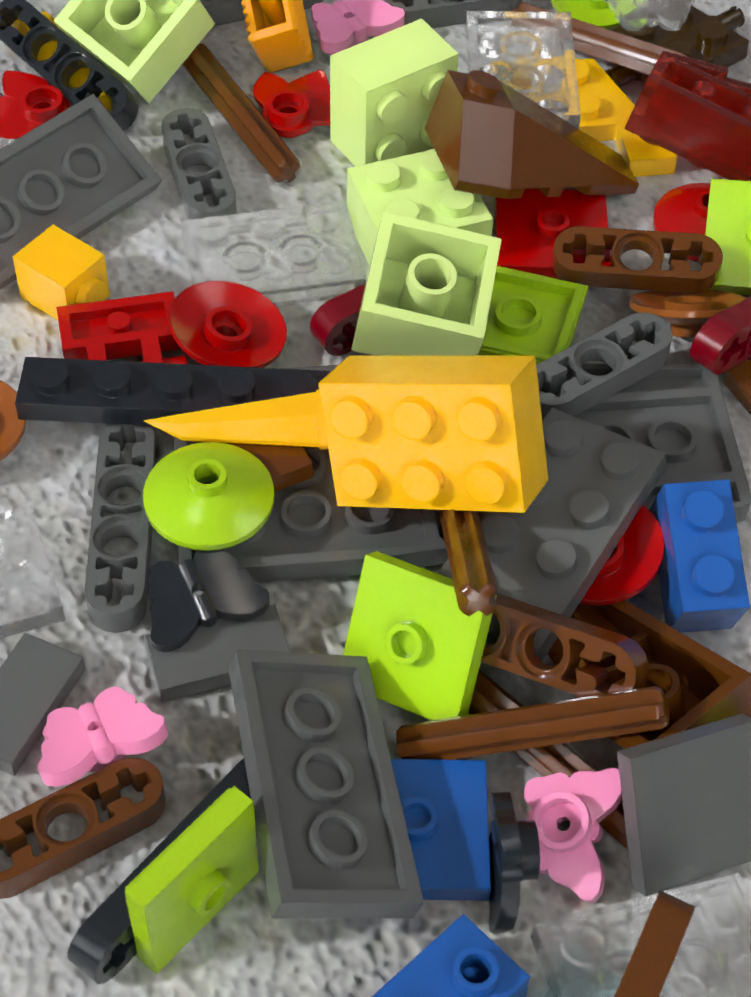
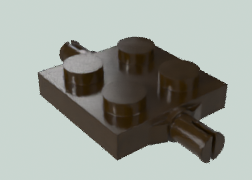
M670 0L612 29V31L684 53L689 58L687 66L689 70L686 77L682 78L678 84H671L619 66L607 69L605 72L619 88L633 80H640L655 85L672 97L747 58L749 40L733 31L744 25V13L740 8L737 10V6H733L716 16H708L687 1Z

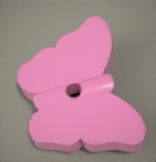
M337 0L332 5L329 3H316L312 5L311 19L313 29L316 31V37L320 42L321 51L333 55L369 40V36H379L404 25L405 12L402 8L393 7L381 0Z
M120 687L105 689L95 698L93 704L90 702L83 704L79 707V710L73 707H62L48 714L47 723L42 732L45 741L41 744L42 758L37 765V769L42 781L47 786L60 787L71 784L82 778L87 772L94 773L116 761L127 758L128 755L149 752L162 745L168 737L165 719L162 715L151 712L145 703H137L135 695L125 692Z
M608 768L598 772L578 771L572 774L570 778L566 774L559 772L530 779L524 788V797L527 804L532 808L527 814V820H534L538 830L540 846L539 873L549 874L555 883L571 889L584 902L588 904L596 903L603 894L605 877L603 864L593 843L600 842L603 837V829L599 823L610 815L622 801L619 769ZM569 820V829L561 831V823Z

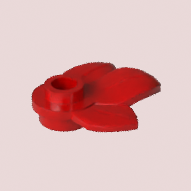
M4 71L2 77L4 96H0V143H12L70 108L68 100L58 88L48 85L47 81L38 75L20 71Z
M316 70L289 83L273 73L264 72L253 86L254 99L263 108L262 115L280 137L295 138L307 133L313 126L330 125V84L323 70Z

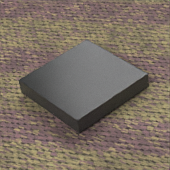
M741 713L617 751L633 889L647 897L659 893L660 890L665 891L751 861V717Z

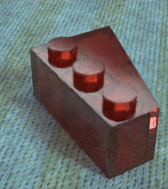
M663 50L646 80L624 129L638 135L646 143L660 146L687 159L698 168L710 170L728 180L751 181V84L728 78L727 67Z

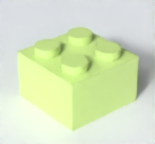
M70 0L54 19V22L68 37L147 103L154 99L215 25V22L200 0Z
M421 18L330 55V141L354 166L424 152L433 148L424 128L447 70L458 72L459 53Z
M435 149L347 168V220L369 266L383 211L492 236L493 218L481 195L454 190Z
M383 211L351 350L374 356H478L485 336L502 239Z

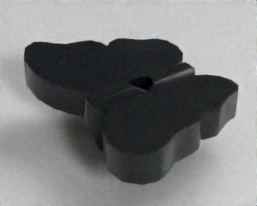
M223 549L212 551L196 550L193 560H184L180 565L168 560L159 561L152 565L150 569L148 588L149 599L152 602L149 608L152 620L150 637L152 646L157 651L170 652L179 649L191 639L199 625L211 627L217 623L218 617L235 621L252 620L263 615L270 606L267 589L255 583L247 570L237 568L236 558ZM195 591H203L201 595L193 594Z
M510 792L492 793L494 821H491V832L489 835L491 886L489 930L491 932L511 931L515 926L520 905V881L537 880L539 877L540 846L535 821H517Z

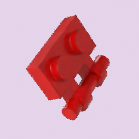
M174 291L56 307L64 359L107 361L142 355L143 361L140 362L187 364L186 355L162 358L161 352L182 350L174 340L169 327V315L175 300Z

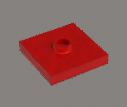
M525 189L521 198L504 199L495 197L494 199L495 237L502 239L497 266L559 279L552 266L554 243L559 234L568 228L576 226L608 228L606 195H586L578 190H563L560 197H546L540 192V189ZM573 249V262L578 264L585 263L584 250ZM604 249L603 266H609L610 250Z

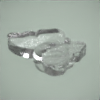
M695 0L604 1L608 3L610 11L616 13L615 19L625 30L636 31L642 29L645 25L648 27L659 25L668 31H678L687 20L691 4Z

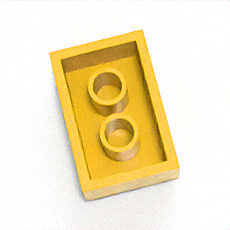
M348 356L318 383L337 506L525 513L548 481L535 356Z

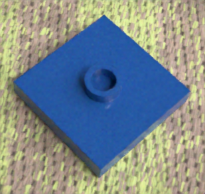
M391 759L423 900L489 901L491 886L486 760Z

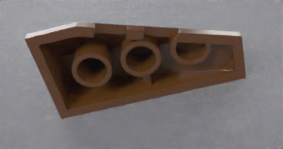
M447 70L424 129L454 190L504 199L521 198L524 190L531 188H540V192L546 197H560L564 187H574L586 195L634 194L639 183L621 154L487 72L472 70L467 74Z
M626 600L601 606L579 604L571 616L573 619L625 635L636 641L644 650L649 663L648 677L642 688L661 687L667 697L670 715L667 727L659 730L608 737L624 749L741 713L751 717V673ZM557 638L548 652V656L555 666L560 663L563 657V646L559 638ZM611 655L600 662L581 658L579 665L575 669L576 673L577 669L589 663L603 667L609 671L608 682L611 684L626 676L625 672L616 668L615 655Z

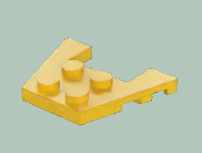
M569 58L561 61L518 62L509 65L492 66L491 75L598 141L614 140L619 154L622 155L635 177L675 173L677 163L676 152L594 58Z

